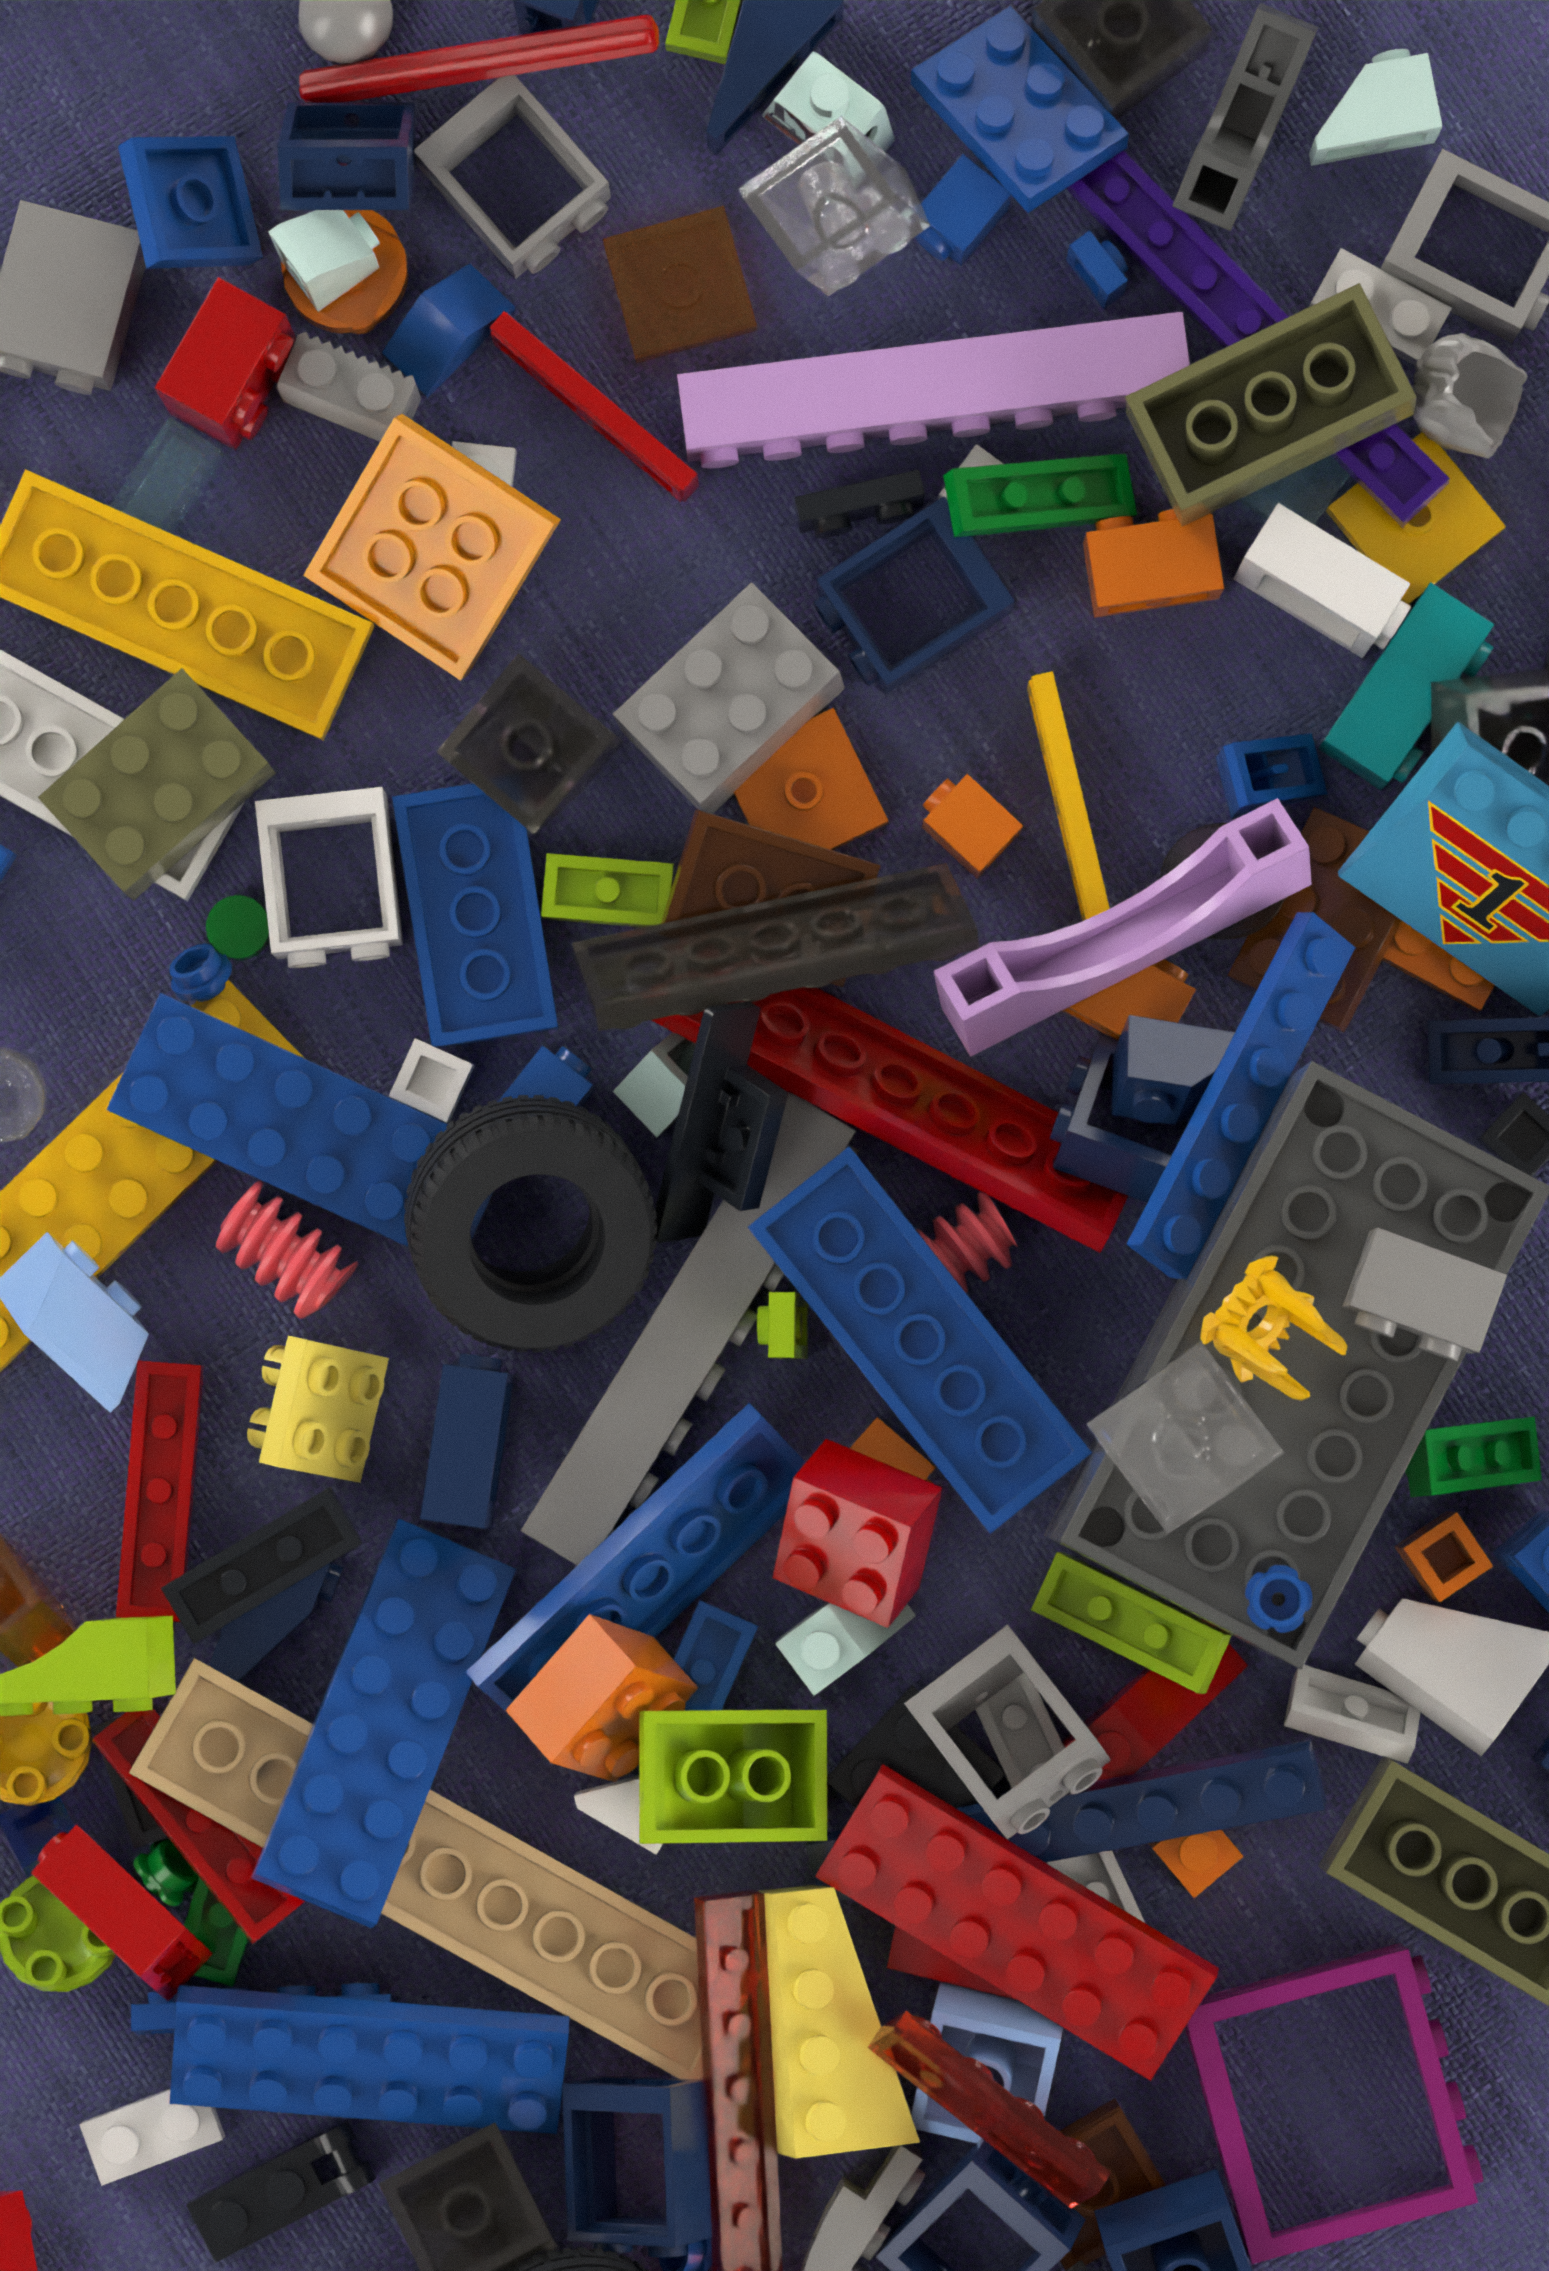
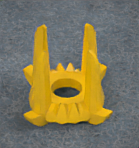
M1270 1255L1249 1263L1244 1272L1246 1274L1244 1280L1234 1286L1232 1293L1223 1299L1222 1306L1216 1310L1215 1314L1210 1312L1203 1318L1200 1339L1205 1345L1213 1340L1214 1347L1218 1352L1230 1358L1235 1375L1240 1382L1252 1380L1253 1374H1255L1288 1397L1302 1401L1310 1397V1392L1287 1373L1288 1369L1268 1352L1269 1349H1281L1277 1338L1286 1340L1290 1338L1285 1329L1290 1326V1322L1341 1355H1346L1348 1346L1344 1339L1323 1321L1313 1306L1315 1297L1305 1292L1295 1291L1283 1275L1273 1271L1279 1258ZM1267 1305V1312L1261 1323L1253 1330L1247 1332V1326L1253 1314L1261 1307Z

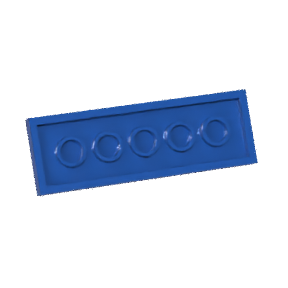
M161 992L106 1109L407 1247L408 1241L404 1224V1214L406 1212L405 1199L408 1198L406 1191L412 1181L413 1169H417V1161L421 1155H425V1149L428 1144L435 1141V1136L440 1131L444 1132L447 1130L446 1126L448 1125L439 1119ZM493 1192L484 1200L474 1216L470 1229L471 1240Z
M850 1146L747 1227L990 1534L1092 1453Z
M748 1403L637 1510L632 1512L597 1548L587 1555L558 1585L536 1603L498 1642L491 1646L466 1673L485 1694L505 1711L589 1614L655 1638L786 1514L793 1477L806 1462L763 1416Z
M398 1519L396 1521L252 1874V1879L369 1928L377 1925L471 1686L472 1679L466 1671L483 1655L515 1574V1568L404 1520Z
M179 1985L176 2000L169 2104L557 2134L569 2036V2016Z

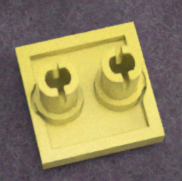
M288 1335L286 1346L274 1345L265 1354L264 1360L281 1363L280 1369L262 1366V1378L265 1383L276 1386L271 1409L267 1407L258 1408L253 1412L249 1421L267 1426L266 1432L248 1428V1441L252 1446L262 1449L259 1463L361 1483L365 1461L369 1455L370 1439L379 1400L384 1390V1378L389 1358Z

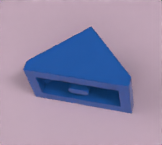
M469 263L420 294L382 351V355L394 367L401 370L405 377L413 375L418 390L428 398L491 335L490 326L502 312L505 311L510 315L515 310V306Z
M1312 733L1233 742L1223 746L1216 757L1231 819L1239 818L1277 798L1282 806L1327 795Z

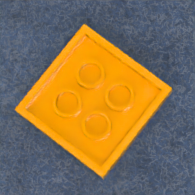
M400 414L392 420L303 576L461 681L469 675L561 519L404 414Z

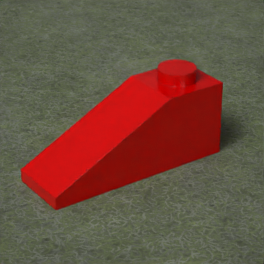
M1229 1643L1206 1694H1198L1145 1668L1083 1722L1111 1759L1102 1767V1774L1097 1781L1130 1775L1138 1771L1248 1666ZM1070 1734L1062 1741V1744L1066 1748L1075 1739Z

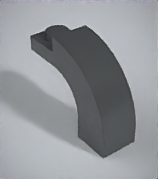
M1259 4L1215 110L1194 151L1172 207L1231 231L1266 154L1319 27L1265 4Z

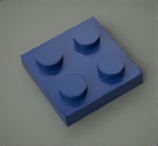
M235 136L131 137L118 145L146 269L245 266L263 258Z

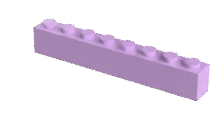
M1183 312L683 373L677 374L687 460L688 462L700 460L702 468L711 469L728 467L739 463L738 455L763 452L765 460L779 461L801 456V448L819 445H826L827 452L844 453L864 448V440L889 437L890 444L908 445L927 440V432L952 429L954 437H973L990 432V424L1015 421L1016 429H1037L1053 424V416L1078 413V420L1082 422L1106 420L1116 416L1117 408L1126 407L1125 396L1189 366L1190 363Z

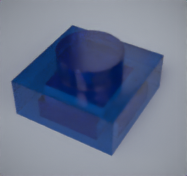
M60 1797L32 1806L18 1805L0 1815V1825L27 1879L33 1876L31 1874L32 1870L40 1863L38 1856L43 1847L61 1832L68 1834L74 1827Z

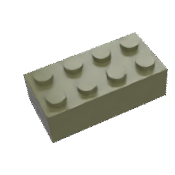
M1358 283L1125 396L1126 414L1183 527L1414 415L1417 397L1361 284Z
M1382 1756L1318 1867L1330 1876L1549 2006V1854L1393 1760Z

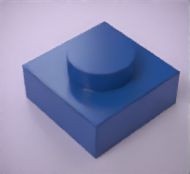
M1089 230L1069 245L1066 261L1103 309L1124 295L1128 282L1124 273L1128 271V266L1120 252L1109 240L1106 239L1100 244Z

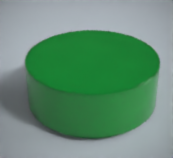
M234 895L220 900L213 906L206 920V933L210 944L220 954H226L232 960H248L259 955L266 948L270 940L266 910L257 901L247 896Z

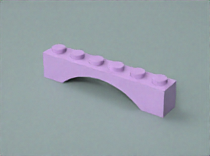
M1277 798L1221 826L1199 849L1176 868L1143 891L1111 909L1080 923L1047 934L1013 941L990 942L934 970L941 1008L971 1057L1312 885L1309 846Z

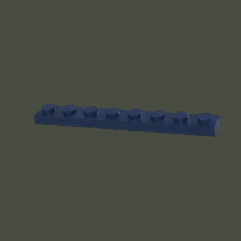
M1311 1740L1096 1781L1089 1788L1078 1794H1071L1069 1792L1049 1807V1816L1037 1828L1025 1834L1017 1832L1008 1840L1047 1863L1325 1810L1326 1798ZM980 1804L956 1808L1006 1838ZM842 1830L828 1832L827 1841H807L805 1845L816 1886L831 1887L816 1878L815 1875ZM835 1889L839 1902L851 1900V1898Z

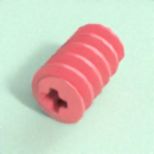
M259 1180L246 1191L222 1222L215 1247L223 1254L241 1245L235 1264L243 1270L260 1261L255 1281L260 1286H264L280 1278L274 1297L282 1303L299 1294L294 1314L298 1318L303 1319L323 1308L338 1293L355 1271L358 1261L342 1270L336 1268L335 1266L342 1248L339 1245H335L321 1254L317 1252L316 1249L322 1231L317 1228L303 1237L298 1236L296 1233L303 1215L297 1212L283 1221L279 1220L277 1216L283 1198L278 1195L261 1205L258 1202V1198L264 1182Z
M983 1192L977 1194L978 1215L963 1203L955 1207L957 1227L952 1226L941 1216L933 1219L934 1240L930 1239L918 1228L915 1229L965 1293L968 1292L965 1272L970 1270L979 1279L986 1282L990 1279L987 1260L992 1257L1001 1266L1008 1269L1012 1267L1009 1247L1015 1245L1018 1248L1001 1214L989 1195Z

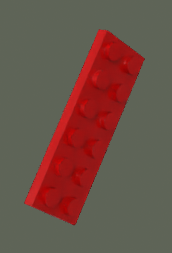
M882 1764L815 1875L816 1878L834 1887L839 1892L1150 2081L1216 1980L1219 1971L1217 1966Z

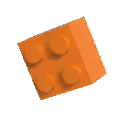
M589 1614L505 1711L550 1763L616 1782L620 1777L634 1770L639 1764V1711L685 1710V1703L699 1687L653 1636Z

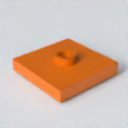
M834 707L812 717L734 791V796L748 825L831 850H835L889 824V820Z

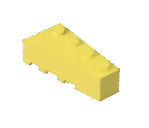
M806 1885L750 1892L773 2152L793 2158H804L920 2143L835 1888Z

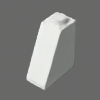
M1402 1598L1390 1615L1379 1608L1357 1638L1366 1648L1355 1663L1356 1666L1478 1755L1482 1756L1549 1665V1632Z

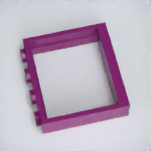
M1402 1943L1206 1995L1185 2026L1244 2248L1252 2264L1478 2203L1473 2184L1484 2182L1481 2166L1473 2144L1462 2145L1456 2121L1466 2119L1464 2104L1456 2081L1445 2083L1439 2058L1449 2056L1445 2035L1438 2018L1428 2020L1421 1996L1431 1993L1427 1970L1421 1955L1411 1957L1409 1949ZM1392 1974L1450 2184L1270 2233L1213 2022Z

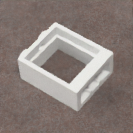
M1279 502L1246 553L1233 578L1361 658L1364 657L1372 644L1384 649L1411 608L1410 605L1401 600L1410 586L1409 582Z
M383 787L255 801L270 948L273 956L277 959L287 958L288 968H306L327 964L326 954L351 951L352 961H368L390 957L389 947L404 945L388 797ZM372 822L383 927L291 938L280 832Z

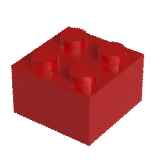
M218 277L155 386L156 392L169 413L235 451L243 437L252 440L263 425L269 407L263 403L274 383H278L296 341V336L286 314Z
M825 1439L793 1477L772 1578L889 1628L920 1588L942 1487L834 1441Z

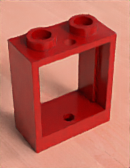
M77 1824L68 1834L61 1832L54 1836L39 1853L38 1861L40 1863L32 1870L31 1874L166 2001H169L178 1992L179 1985H184L212 1956L213 1953Z

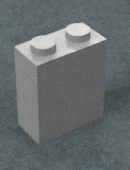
M20 200L0 271V372L25 379L31 378L32 371L56 376L55 385L86 395L92 394L93 386L109 391L112 390L146 267L137 230Z

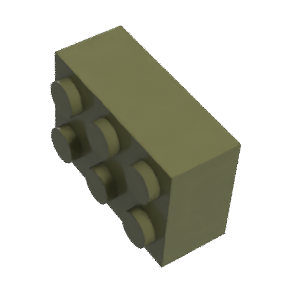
M181 668L39 795L38 798L115 884L134 901L274 776L276 772L184 669Z

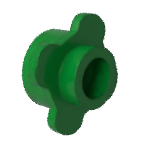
M170 1839L158 1840L151 1844V1852L148 1855L140 1853L134 1859V1867L136 1872L142 1877L144 1885L152 1894L160 1897L167 1905L178 1906L183 1901L184 1892L193 1893L195 1891L199 1876Z

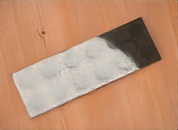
M947 863L578 941L572 943L575 964L598 1031L611 1028L629 1029L640 1025L644 1021L676 1014L694 1015L704 1011L708 1006L736 1001H759L770 994L801 987L819 988L830 984L834 980L861 974H884L898 966L926 960L944 961L954 958L959 953L978 949L979 940L977 926Z

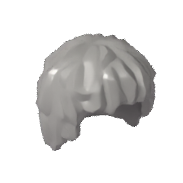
M1463 333L1442 337L1431 344L1423 353L1421 359L1416 362L1412 389L1417 398L1413 418L1419 430L1443 449L1489 459L1494 455L1497 448L1502 444L1504 436L1509 432L1510 425L1517 413L1518 404L1521 400L1522 385L1528 376L1523 369L1517 367L1499 349L1484 340L1472 338Z

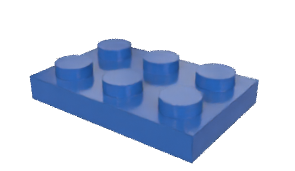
M1011 6L911 70L910 84L1027 213L1127 148L1129 133Z

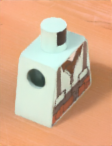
M814 51L762 114L763 118L855 189H857L895 141L884 105ZM865 135H868L869 137L867 138V140L863 143L862 146L859 147V144Z

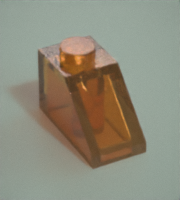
M0 1533V1651L17 1667H21L34 1662L62 1644L77 1628L61 1603Z

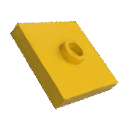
M1423 432L1412 439V441L1450 480L1449 484L1403 528L1358 483L1326 509L1328 515L1358 552L1410 583L1401 599L1408 605L1422 595L1430 582L1434 585L1506 527L1443 448L1430 440Z

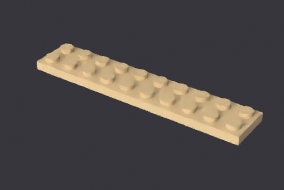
M194 1658L177 1686L176 1694L172 1695L130 1769L129 1774L263 1848L313 1724ZM432 1790L428 1792L381 1912L382 1915L562 2015L569 2016L571 2020L678 2079L702 2080L757 1977L756 1971Z

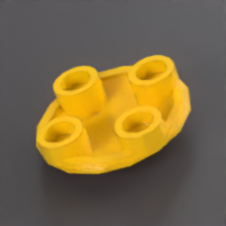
M53 1702L33 1703V1714L0 1716V1800L7 1803L32 1806L55 1800L73 1787L89 1762L93 1737L88 1714H53Z

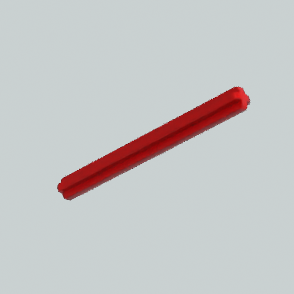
M645 14L304 70L299 76V93L305 103H344L655 52L659 48V29L653 17Z

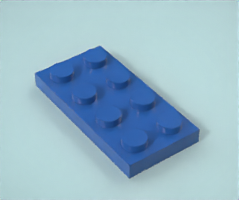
M518 776L392 796L431 1045L436 1048H445L559 1029Z

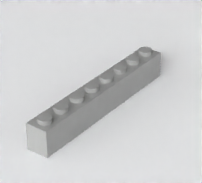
M790 1092L788 1093L760 1207L758 1209L739 1211L725 1200L722 1201L521 1529L523 1533L578 1566L587 1555L617 1529L616 1525L629 1505L637 1510L647 1500L659 1480L658 1477L649 1472L662 1450L673 1456L693 1424L683 1418L695 1396L704 1401L708 1400L726 1368L716 1363L729 1341L740 1347L757 1320V1312L750 1309L754 1299L762 1286L774 1292L784 1276L781 1269L747 1227L847 1147L850 1146L854 1153L858 1155L860 1150L850 1145L855 1136V1130L806 1100Z

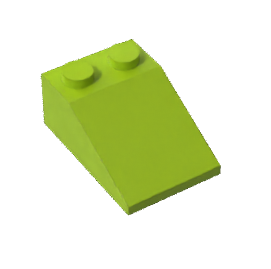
M827 1710L639 1711L640 1844L827 1841Z

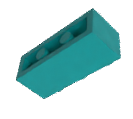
M1430 582L1318 749L1380 791L1389 783L1392 777L1403 783L1423 754L1422 750L1414 746L1423 730L1429 725L1438 731L1459 699L1449 692L1462 672L1473 679L1493 650L1494 646L1484 640L1495 624Z

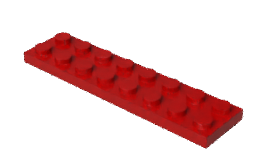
M686 940L683 941L648 998L641 1014L642 1016L696 1043L703 1012L708 1006L751 1001L760 1008V1014L747 1065L785 1091L837 1116L839 1119L870 1133L897 1149L951 1175L953 1178L982 1191L1011 1208L1101 1253L1126 1203L1128 1195L1052 1168L1060 1143L1050 1140L1049 1137L1058 1112L782 969Z

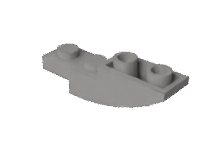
M912 2144L893 2146L865 2190L845 2177L841 2178L826 2204L810 2239L800 2271H868L856 2263L860 2255L868 2261L873 2258L890 2230V2227L882 2223L895 2201L906 2206L924 2179L926 2173L918 2168L923 2160L920 2149Z

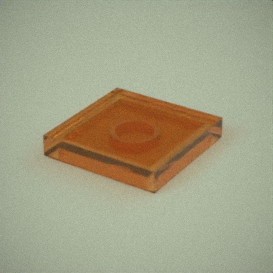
M724 206L602 239L636 364L757 331V323Z

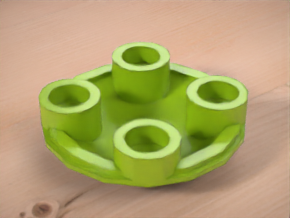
M33 1875L29 1876L11 1892L9 1897L0 1903V1950L4 1963L21 1982L38 1990L69 1992L88 1985L106 1971L116 1957V1954Z

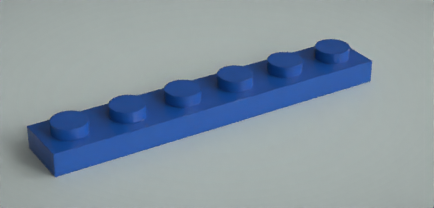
M1313 912L1296 913L1126 1244L1170 1278L1187 1279L1356 948Z

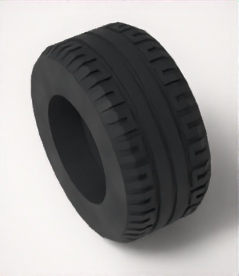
M518 1095V1098L512 1099V1096L502 1098L503 1101L500 1102L496 1100L488 1101V1105L483 1107L478 1105L473 1108V1112L470 1114L467 1112L461 1114L459 1120L456 1122L452 1120L446 1126L447 1130L444 1132L440 1131L435 1136V1141L428 1144L425 1149V1155H421L417 1161V1169H413L412 1181L406 1191L408 1198L405 1199V1233L409 1251L424 1290L427 1292L432 1304H435L436 1309L443 1316H446L453 1326H458L459 1331L466 1335L470 1334L478 1342L485 1341L486 1345L492 1347L499 1345L501 1349L507 1351L516 1349L517 1352H527L528 1349H532L533 1352H542L543 1349L553 1351L557 1350L560 1345H563L564 1348L573 1346V1342L578 1340L582 1342L588 1339L587 1335L591 1333L595 1335L601 1332L602 1327L605 1325L608 1327L614 1322L613 1317L616 1315L620 1316L626 1311L625 1307L627 1304H632L635 1299V1292L641 1290L644 1285L643 1279L648 1277L650 1271L649 1264H652L655 1256L653 1250L656 1249L657 1241L655 1234H657V1223L655 1221L657 1216L653 1206L652 1194L636 1159L630 1152L627 1144L613 1131L612 1127L607 1122L602 1123L601 1117L594 1113H589L582 1106L576 1107L573 1102L566 1100L561 1102L558 1098L551 1096L548 1099L544 1098L543 1095H534L533 1098H529L528 1095ZM542 1174L566 1179L576 1184L583 1192L589 1206V1218L586 1228L574 1248L555 1263L532 1271H510L485 1262L475 1251L470 1235L474 1216L484 1200L503 1184L519 1177Z

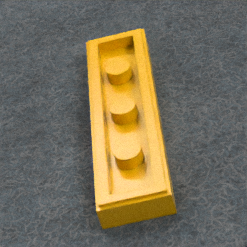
M1051 671L1031 676L1027 685V693L1082 921L1109 910L1110 907L1054 673Z

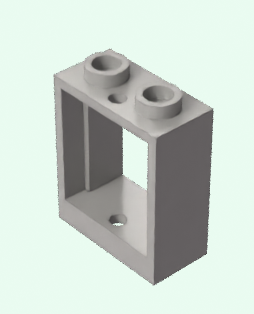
M515 75L496 79L413 150L418 168L515 279L527 269L532 274L542 270L560 252L561 248L557 244L575 228L580 233L587 231L609 209L605 204L611 198L609 182ZM518 115L579 184L583 191L515 248L449 172Z
M1442 148L1380 269L1452 307L1450 312L1513 343L1523 326L1534 331L1549 303V296L1541 292L1549 276V239L1514 307L1416 259L1415 256L1452 184L1548 233L1549 202Z
M1006 1625L904 1703L1007 1840L1017 1832L1025 1834L1041 1825L1050 1814L1049 1807L1069 1792L1071 1794H1078L1089 1788L1101 1776L1102 1767L1111 1761L1100 1743L1009 1625ZM1024 1672L1074 1737L1075 1741L997 1800L946 1731Z

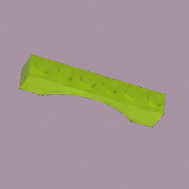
M173 1616L110 1618L85 1621L62 1644L34 1662L0 1674V1716L33 1714V1703L53 1702V1714L93 1712V1700H113V1712L153 1710L152 1698L176 1694Z

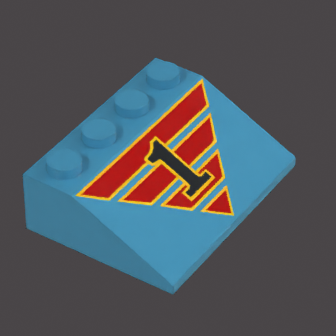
M1457 722L1337 873L1340 878L1532 1012L1541 1016L1549 1009V786L1464 725Z

